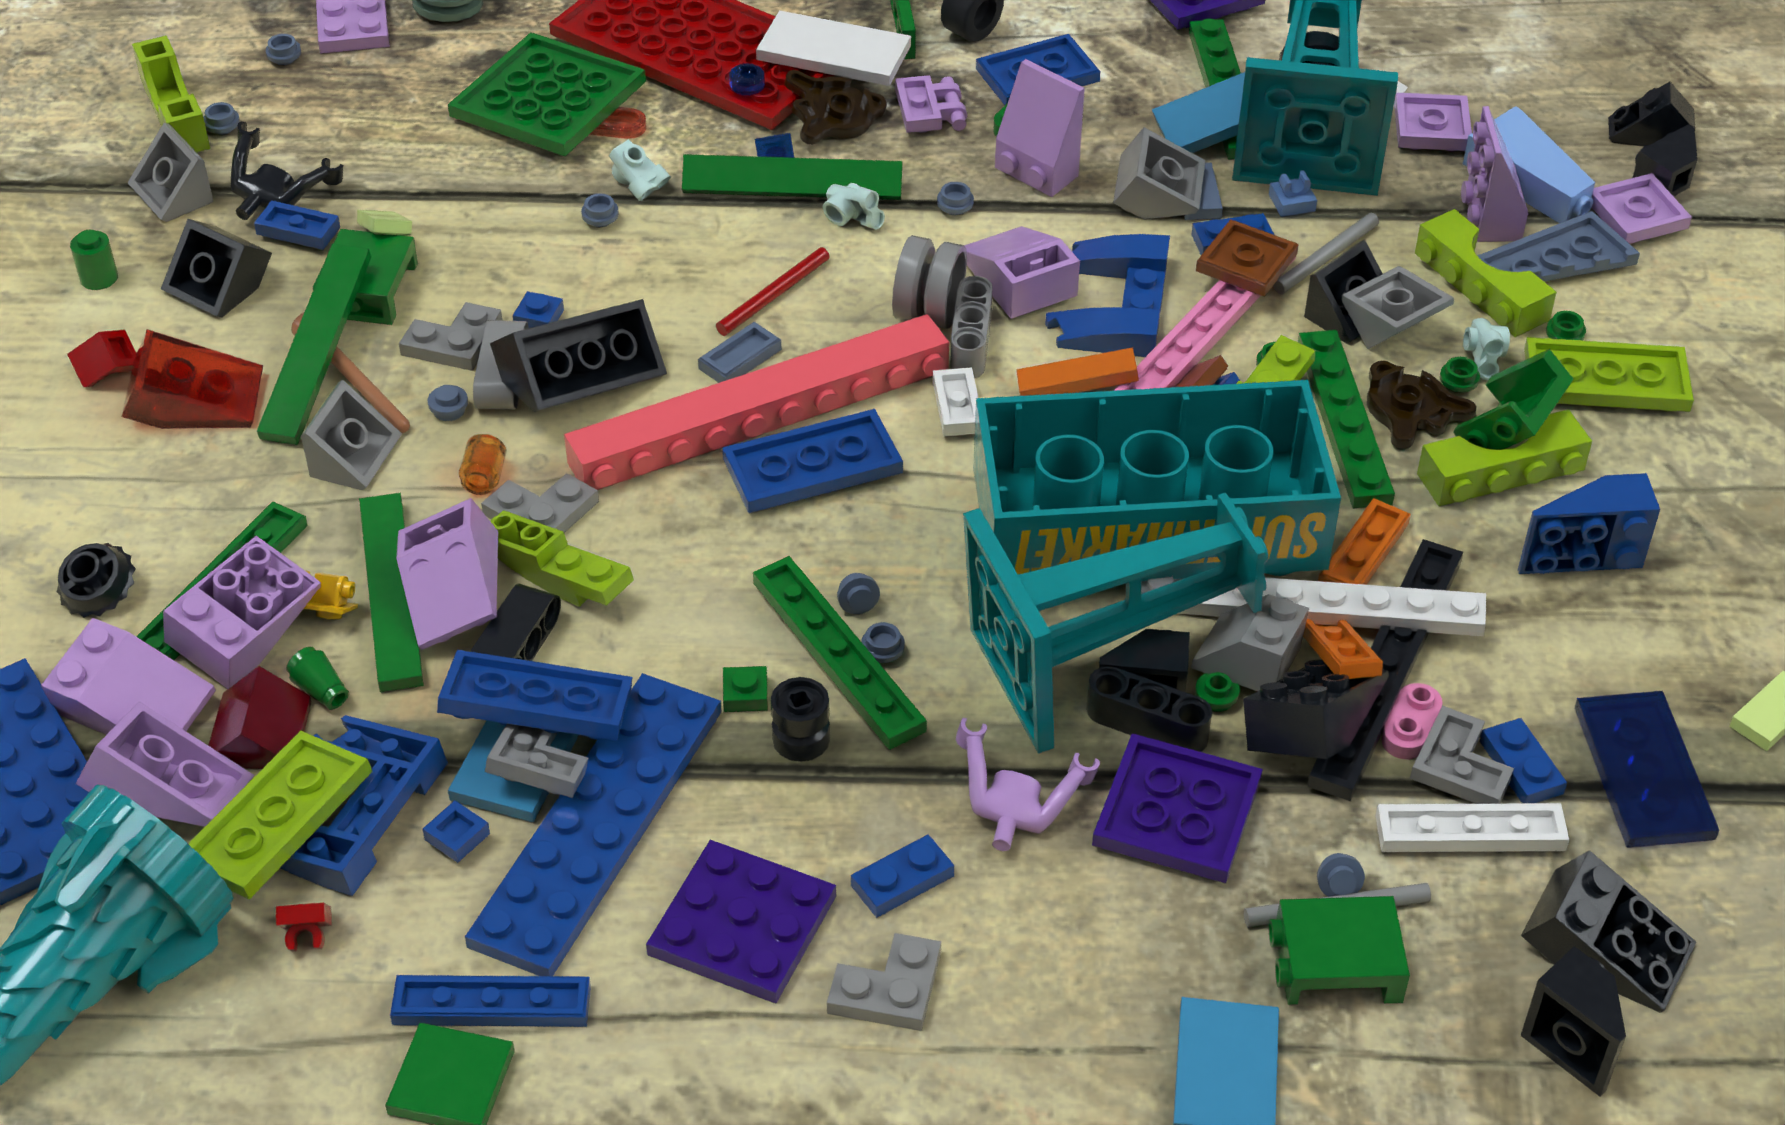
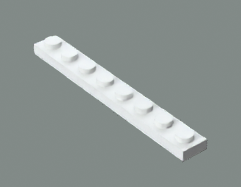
M1166 577L1142 581L1141 594L1182 579ZM1265 577L1267 588L1263 591V596L1269 594L1278 598H1286L1296 604L1308 607L1307 619H1311L1315 624L1337 626L1338 620H1346L1352 627L1380 629L1381 625L1391 626L1390 630H1394L1396 626L1411 628L1412 631L1416 632L1418 629H1422L1430 633L1484 637L1486 593ZM1235 588L1177 614L1219 617L1221 614L1242 606L1247 602L1238 588Z

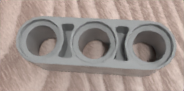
M969 276L959 282L951 333L950 368L972 367L974 379L980 377L985 371L991 324L992 284L984 277Z
M487 320L473 383V401L476 409H517L519 397L502 382L490 343L513 332L529 329L527 321Z

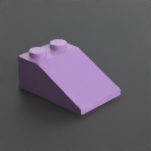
M1027 59L1022 61L996 137L995 168L1051 197L1079 176L1084 87Z
M95 618L90 620L41 684L50 703L56 708L60 716L106 735L138 702L143 703L187 731L216 691L214 685L130 632Z
M138 702L95 746L76 784L88 792L97 784L105 785L127 796L155 817L205 827L252 780L254 775L143 703Z

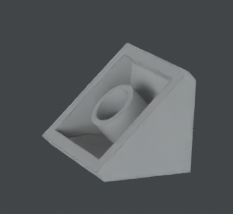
M164 122L129 179L128 184L160 220L168 222L212 203L213 197L204 160L170 124Z
M1397 266L1343 294L1342 302L1367 349H1370L1453 305L1454 297L1403 267Z
M341 380L301 435L309 475L312 478L363 490L368 486L402 433L344 380Z

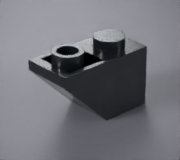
M1669 81L1659 88L1649 90L1642 98L1628 106L1618 108L1608 117L1609 139L1613 143L1651 145L1664 138L1668 133L1675 132L1688 124L1695 128L1694 108Z
M1688 124L1675 132L1668 133L1664 138L1653 144L1644 146L1636 155V166L1632 178L1653 173L1673 196L1690 188L1698 159L1695 128Z

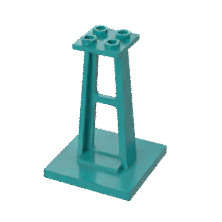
M1290 0L1287 19L1290 27L1282 61L1247 57L1232 176L1233 181L1270 184L1279 182L1282 174H1287L1288 178L1292 180L1299 178L1300 171H1305L1311 182V189L1378 196L1398 84V72L1359 68L1357 28L1362 0ZM1308 25L1339 28V49L1330 51L1305 47L1304 42ZM1304 61H1313V62L1332 63V64H1335V65H1337V66L1320 65V64H1310V63H1302V62H1304Z
M1226 492L1218 495L1217 525L1019 575L981 509L978 508L963 513L970 630L1038 754L1054 748L1052 667L1235 588H1238L1253 613L1262 610L1263 591L1267 588L1264 576V565L1268 561L1267 547L1260 536H1254L1248 526V520L1243 509L1235 507ZM1216 554L1221 562L1216 568L1141 594L1143 577ZM1126 583L1125 600L1048 627L1039 612Z

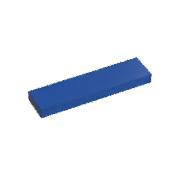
M396 975L390 1018L392 1025L418 1026L419 1023H425L435 1026L587 1027L591 990L590 977Z

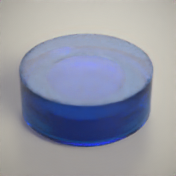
M749 63L735 66L729 73L730 88L733 92L740 95L759 93L765 86L763 69Z

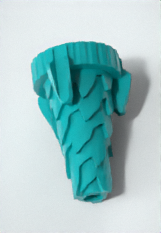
M95 785L62 821L61 824L65 834L58 841L48 859L38 891L26 904L15 925V929L0 947V1086L21 1068L49 1036L57 1040L81 1011L99 1002L119 980L125 979L138 970L137 986L146 993H150L158 984L173 979L210 955L218 946L217 924L232 908L230 903L234 897L231 890L216 870L196 850L146 809L127 796L105 785Z

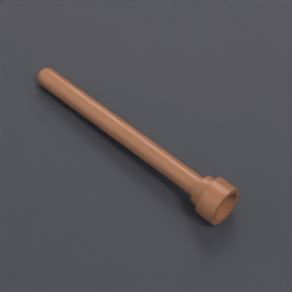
M304 312L297 316L292 323L291 331L294 336ZM336 347L331 363L401 433L408 431L410 428L409 420Z

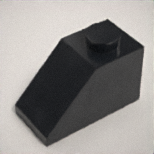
M1145 629L1101 656L1099 668L1107 666L1119 668L1185 692L1188 675L1190 632Z

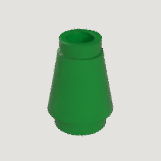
M305 647L296 652L289 660L286 670L290 674V681L325 705L329 710L338 708L347 700L349 691L345 688L323 651L315 650L314 647Z

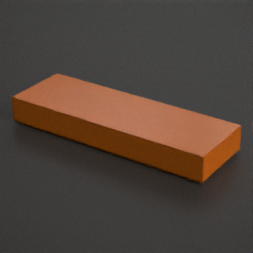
M1133 347L1016 369L1020 396L1079 393L1139 381Z
M1373 498L1332 555L1329 570H1322L1319 573L1318 581L1367 585L1408 526L1411 514Z
M1307 619L1303 637L1334 674H1345L1349 676V679L1382 676L1383 661L1346 620H1338L1336 626L1315 624L1311 619Z

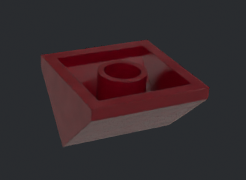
M258 666L223 693L208 746L242 768L263 769L300 731L304 732L312 702L311 697L261 666Z

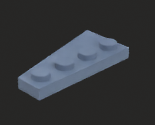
M1590 211L1477 256L1494 268L1510 272L1532 271L1541 280L1550 281L1637 265L1640 253L1593 211Z

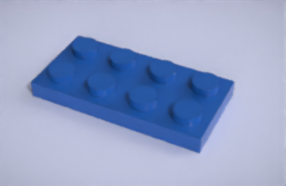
M875 409L722 447L723 460L748 513L903 473V460Z
M457 650L438 696L437 713L453 715L460 719L474 718L498 722L505 726L506 724L539 728L550 733L564 732L584 735L595 740L609 739L617 741L631 694L633 677Z

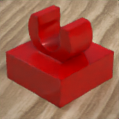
M324 902L276 906V926L288 929L285 935L287 949L297 951V937L304 931L312 933L313 948L322 949L325 943V936L319 927L332 926L331 906Z

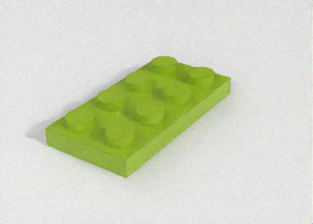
M1527 337L1524 347L1525 360L1550 349L1574 379L1557 404L1691 411L1694 398L1685 347Z
M300 731L188 844L216 870L232 892L250 900L373 772L368 759Z

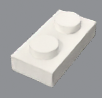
M972 367L933 370V386L943 437L975 434V410L978 393Z

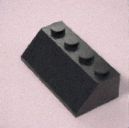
M643 299L513 332L490 343L502 382L534 412L667 374Z

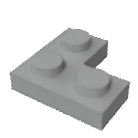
M465 302L451 326L414 319L399 342L400 355L473 371L478 363L487 320H503L501 309Z
M566 473L540 497L511 480H507L481 503L482 512L490 519L505 510L565 533L599 502V495L597 489Z
M1442 705L1412 767L1410 779L1476 804H1500L1510 783L1514 768L1473 753L1481 736L1485 721Z
M506 724L487 757L485 772L500 776L508 781H517L544 789L552 794H561L573 798L586 773L589 758L550 747L557 733L546 732L539 728Z
M895 933L885 972L837 963L827 999V1014L922 1031L941 955V941Z

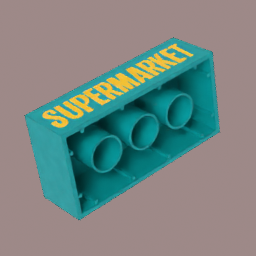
M1308 380L976 398L973 471L978 504L1018 575L1217 525L1218 495L1225 492L1235 507L1243 509L1250 530L1255 537L1260 536L1267 547L1268 561L1264 565V574L1284 576L1300 571L1329 570L1341 495ZM1216 554L1143 577L1142 581L1166 577L1184 579L1216 568L1221 562Z

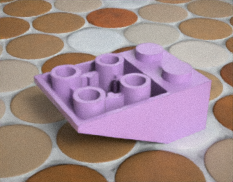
M1483 106L1480 122H1475L1473 127L1475 148L1474 152L1468 153L1467 170L1469 177L1468 181H1463L1461 198L1463 203L1468 204L1467 219L1479 228L1477 242L1516 241L1523 238L1528 209L1513 160L1489 106Z
M1021 226L964 245L967 251V266L975 276L984 277L991 282L992 297L1010 319L1078 295L1080 260L1060 238Z
M472 498L398 531L397 563L417 644L421 650L437 643L445 642L457 634L473 627L484 625L489 620L497 617L498 530Z
M255 536L163 611L164 642L225 688L229 689L263 661L321 587V582L258 536Z

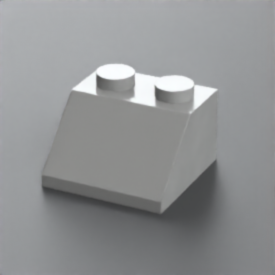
M1144 127L1120 156L1113 203L1142 219L1195 214L1200 207L1206 160Z
M1268 594L1262 597V610L1253 613L1246 603L1221 614L1192 660L1191 668L1208 674L1215 672L1224 673L1230 677L1233 683L1255 691H1259L1260 686L1283 679V674L1287 673L1301 648L1309 608L1296 604L1289 599L1278 598Z

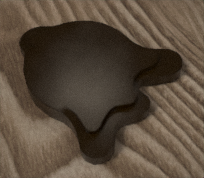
M791 70L786 74L784 81L785 86L789 90L802 97L793 102L791 110L804 123L800 133L801 140L811 145L824 138L847 139L862 135L869 129L875 119L884 114L887 107L885 98L864 88L862 93L850 86L852 80L845 77L815 78L798 70Z
M1377 361L1370 367V388L1367 393V407L1377 421L1388 427L1391 432V443L1397 448H1410L1414 443L1417 430H1426L1433 435H1441L1450 422H1466L1475 417L1477 406L1473 401L1450 393L1438 379L1424 370L1421 371V376L1419 377L1403 374L1405 367L1396 366L1388 361Z

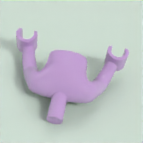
M962 718L956 734L957 744L967 750L969 796L972 811L978 816L998 823L992 845L999 851H1008L1010 849L1015 828L1037 834L1042 833L1059 815L1078 786L1088 785L1093 781L1100 765V761L1095 758L1092 767H1085L1078 761L1080 753H1075L1068 769V774L1052 791L1045 804L1041 806L1039 803L1041 784L1036 779L1009 770L998 771L995 774L991 787L987 789V769L982 744L987 730L986 724H982L980 731L972 732L966 728L967 718Z

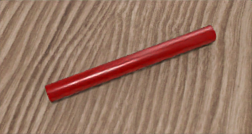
M823 247L818 248L716 323V329L722 336L729 334L829 260L828 251Z

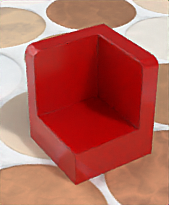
M125 329L98 332L67 354L83 387H92L109 374L130 372L142 364Z

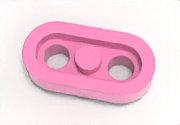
M1421 683L1409 684L1400 690L1384 725L1382 734V745L1389 754L1400 759H1414L1418 757L1442 708V698L1437 690Z

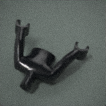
M243 121L238 123V142L233 153L231 167V189L233 193L245 199L236 209V214L240 219H249L259 206L266 208L271 200L295 205L310 188L321 181L327 185H338L342 182L343 164L336 168H330L329 158L322 159L321 167L299 177L295 182L289 173L271 164H263L254 173L246 174L249 151L256 148L260 143V128L247 132V123Z

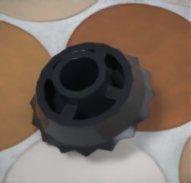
M109 543L85 544L73 550L64 559L59 568L56 592L60 595L61 605L67 606L70 614L79 613L83 618L91 614L101 616L106 610L115 609L119 601L127 598L128 589L134 584L132 575L136 568L131 563V555L125 553L122 546H112Z

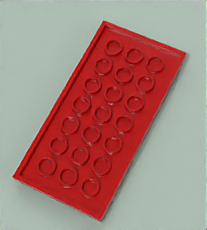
M578 0L549 23L550 35L587 51L644 69L646 76L770 130H773L792 114L793 102L802 98L789 90L784 84L786 74L789 71L798 70L815 78L835 76L756 60V49L776 16L737 0Z

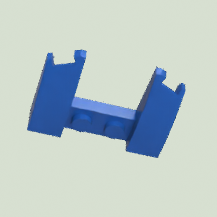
M1111 235L1075 242L1072 246V252L1080 260L1079 274L1126 279L1122 307L1084 308L1046 313L1045 325L1047 329L1060 327L1063 332L1062 335L1056 338L1057 347L1101 353L1133 347L1134 356L1146 357L1156 347L1170 235Z
M345 715L341 720L347 732L334 741L327 742L368 759L373 772L359 785L330 826L321 825L280 868L320 886L353 896L377 863L372 851L374 846L413 792L425 795L448 762L439 738ZM318 734L313 735L317 738L322 739Z

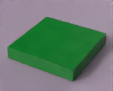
M419 1023L385 1104L387 1114L435 1125H487L515 1052L513 1041Z

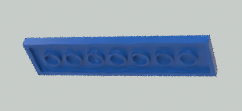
M642 673L631 689L618 740L603 739L596 741L586 756L589 758L587 770L573 798L564 795L558 797L465 935L467 948L538 976H553L721 714V700Z

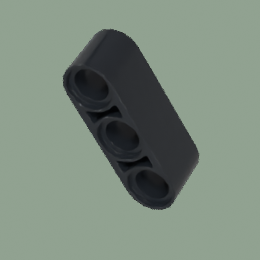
M516 584L498 609L497 617L491 619L470 652L532 661L558 620L561 610L560 596L526 585Z
M1100 667L1090 675L1086 710L1088 716L1094 722L1128 735L1133 733L1202 752L1207 747L1212 709L1206 700L1115 667Z

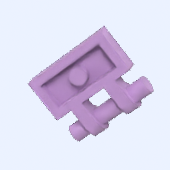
M930 75L895 79V91L906 133L942 130L943 120H947L952 124L953 129L957 131L963 130L966 127V108L960 102L962 97L959 86L954 83L953 78L944 77L940 83L932 84Z

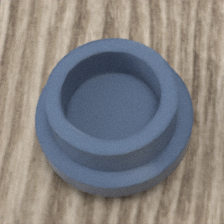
M290 34L272 36L268 40V46L265 50L268 60L279 65L291 64L301 55L300 44Z
M224 102L208 106L204 115L206 130L218 135L230 133L240 122L237 111L234 110L232 105Z
M961 182L945 184L937 196L938 207L950 215L963 214L969 211L974 204V196L970 192V188Z
M601 193L593 194L586 198L581 209L582 219L587 224L595 227H605L613 223L619 215L618 206L613 198Z
M443 385L434 389L427 399L430 411L434 413L436 418L442 421H453L460 418L468 405V397L465 390L454 385Z
M853 573L846 576L841 581L837 592V599L841 608L850 614L868 612L877 604L880 597V589L876 581L862 573Z
M886 622L870 626L861 641L879 663H888L898 659L903 654L905 648L904 637L899 629L893 624Z
M1335 853L1326 857L1317 872L1318 885L1321 891L1328 897L1357 893L1362 888L1365 879L1364 870L1360 862L1356 858L1343 853Z

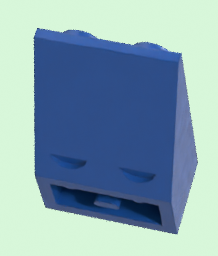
M1647 473L1605 475L1532 511L1518 566V573L1545 574L1643 568L1660 512V507Z

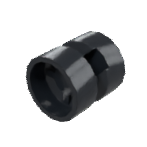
M805 677L790 678L779 683L772 692V740L775 750L788 760L798 762L813 760L821 756L829 746V696L821 683Z

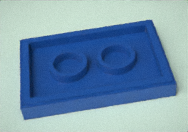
M1070 34L976 59V70L1004 105L1009 101L1020 64L1025 59L1080 86L1100 82L1101 71Z

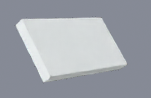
M779 10L756 49V60L890 86L911 47V36Z

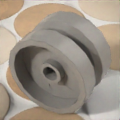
M913 235L908 237L898 261L894 280L892 310L895 319L907 321L922 316L924 313V315L928 314L939 328L949 329L952 326L958 284L966 276L967 251L964 245L944 242L935 252L931 239Z

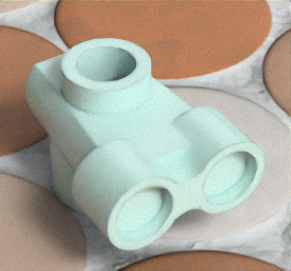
M629 139L614 148L609 154L610 159L614 163L612 166L613 177L619 183L629 185L628 189L639 201L645 199L654 190L662 188L671 178L669 173L660 164L655 165L646 156L642 147L633 144Z
M850 183L848 186L833 184L828 188L826 192L828 200L823 204V211L832 223L844 226L852 218L860 221L861 225L875 230L883 225L885 215L882 210L878 209L879 196L876 191L860 187L855 183Z
M1484 318L1474 319L1471 327H1467L1464 332V350L1472 351L1480 378L1489 380L1492 375L1499 373L1497 358L1505 357L1508 352L1510 343L1509 329L1507 326L1491 325Z

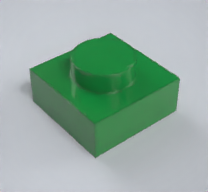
M767 666L723 667L724 712L768 711Z

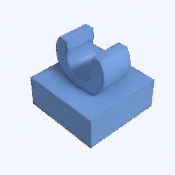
M1300 171L1298 179L1290 180L1287 174H1282L1279 182L1270 183L1269 196L1281 217L1316 211L1317 199L1310 188L1311 182L1305 171Z

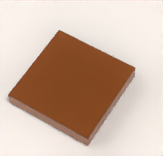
M1230 219L1197 260L1196 271L1265 297L1296 257L1299 244Z

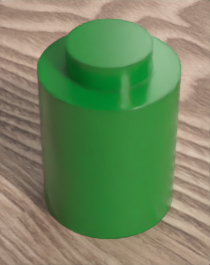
M91 229L84 230L76 235L70 242V248L81 285L90 290H101L113 285L118 279V271L108 236L101 231Z

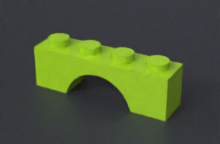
M167 35L133 43L132 47L140 79L161 127L164 122L170 124L196 153L211 149L203 113L194 94L189 95L175 52Z
M1453 209L1420 224L1415 254L1469 298L1472 303L1476 304L1494 319L1496 323L1501 326H1507L1510 334L1514 337L1526 333L1550 320L1557 292L1532 271H1504L1483 262L1475 253L1479 228L1457 210Z
M1567 409L1549 414L1535 436L1528 438L1520 446L1511 449L1493 450L1482 448L1468 442L1461 436L1424 444L1422 446L1417 475L1440 507L1584 471L1592 440L1571 411Z

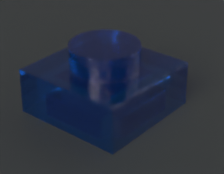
M790 133L755 139L758 157L795 158Z

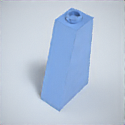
M1515 106L1494 119L1515 165L1525 203L1558 223L1565 222L1590 211L1593 205L1592 194L1595 182L1521 109ZM1473 133L1468 135L1463 160L1465 166H1467L1468 153L1474 152L1475 148Z

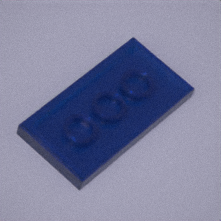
M1653 691L1577 698L1574 709L1626 847L1716 840L1719 827L1664 692Z

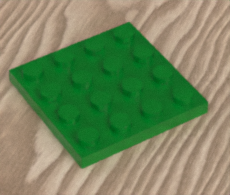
M530 32L448 104V111L450 117L553 153L567 156L646 82V74L644 69Z

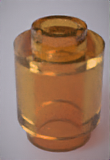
M478 434L469 438L459 469V477L465 490L472 494L485 495L498 485L507 453L506 447L501 440L489 434Z

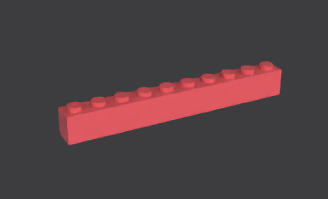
M925 314L564 434L567 463L578 480L599 490L932 377L933 370L949 369V341L931 317Z

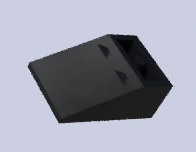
M1311 660L1305 662V667L1298 671L1284 673L1283 679L1261 685L1258 692L1243 699L1247 751L1328 759L1350 746L1388 679V670H1382V676L1349 679L1348 675L1334 674L1323 660Z
M1590 850L1555 869L1521 934L1527 942L1553 964L1557 963L1575 946L1588 957L1598 960L1607 971L1615 976L1619 995L1659 1013L1665 1011L1696 944L1692 937Z

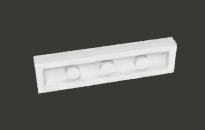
M1561 803L1378 804L1375 815L1381 852L1566 851L1569 843Z

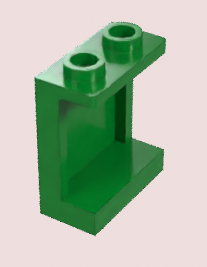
M340 229L334 244L367 248L371 254V260L347 320L392 325L397 315L394 303L395 293L405 271L415 270L418 265L414 237ZM317 277V279H316V281H315V283H314V285H313V287H312L313 290H314V287H315L316 282H317V280H318V277Z
M1550 349L1545 350L1492 375L1485 385L1499 401L1498 406L1457 425L1453 433L1456 437L1461 436L1476 446L1493 450H1503L1536 435L1574 379Z
M1394 896L1280 899L1276 919L1269 920V942L1271 948H1278L1280 958H1276L1275 961L1276 984L1278 988L1285 987L1288 1005L1298 1004L1302 990L1381 987L1384 1004L1403 1003L1410 973Z

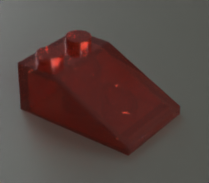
M147 329L134 358L121 417L161 429L251 428L263 365Z

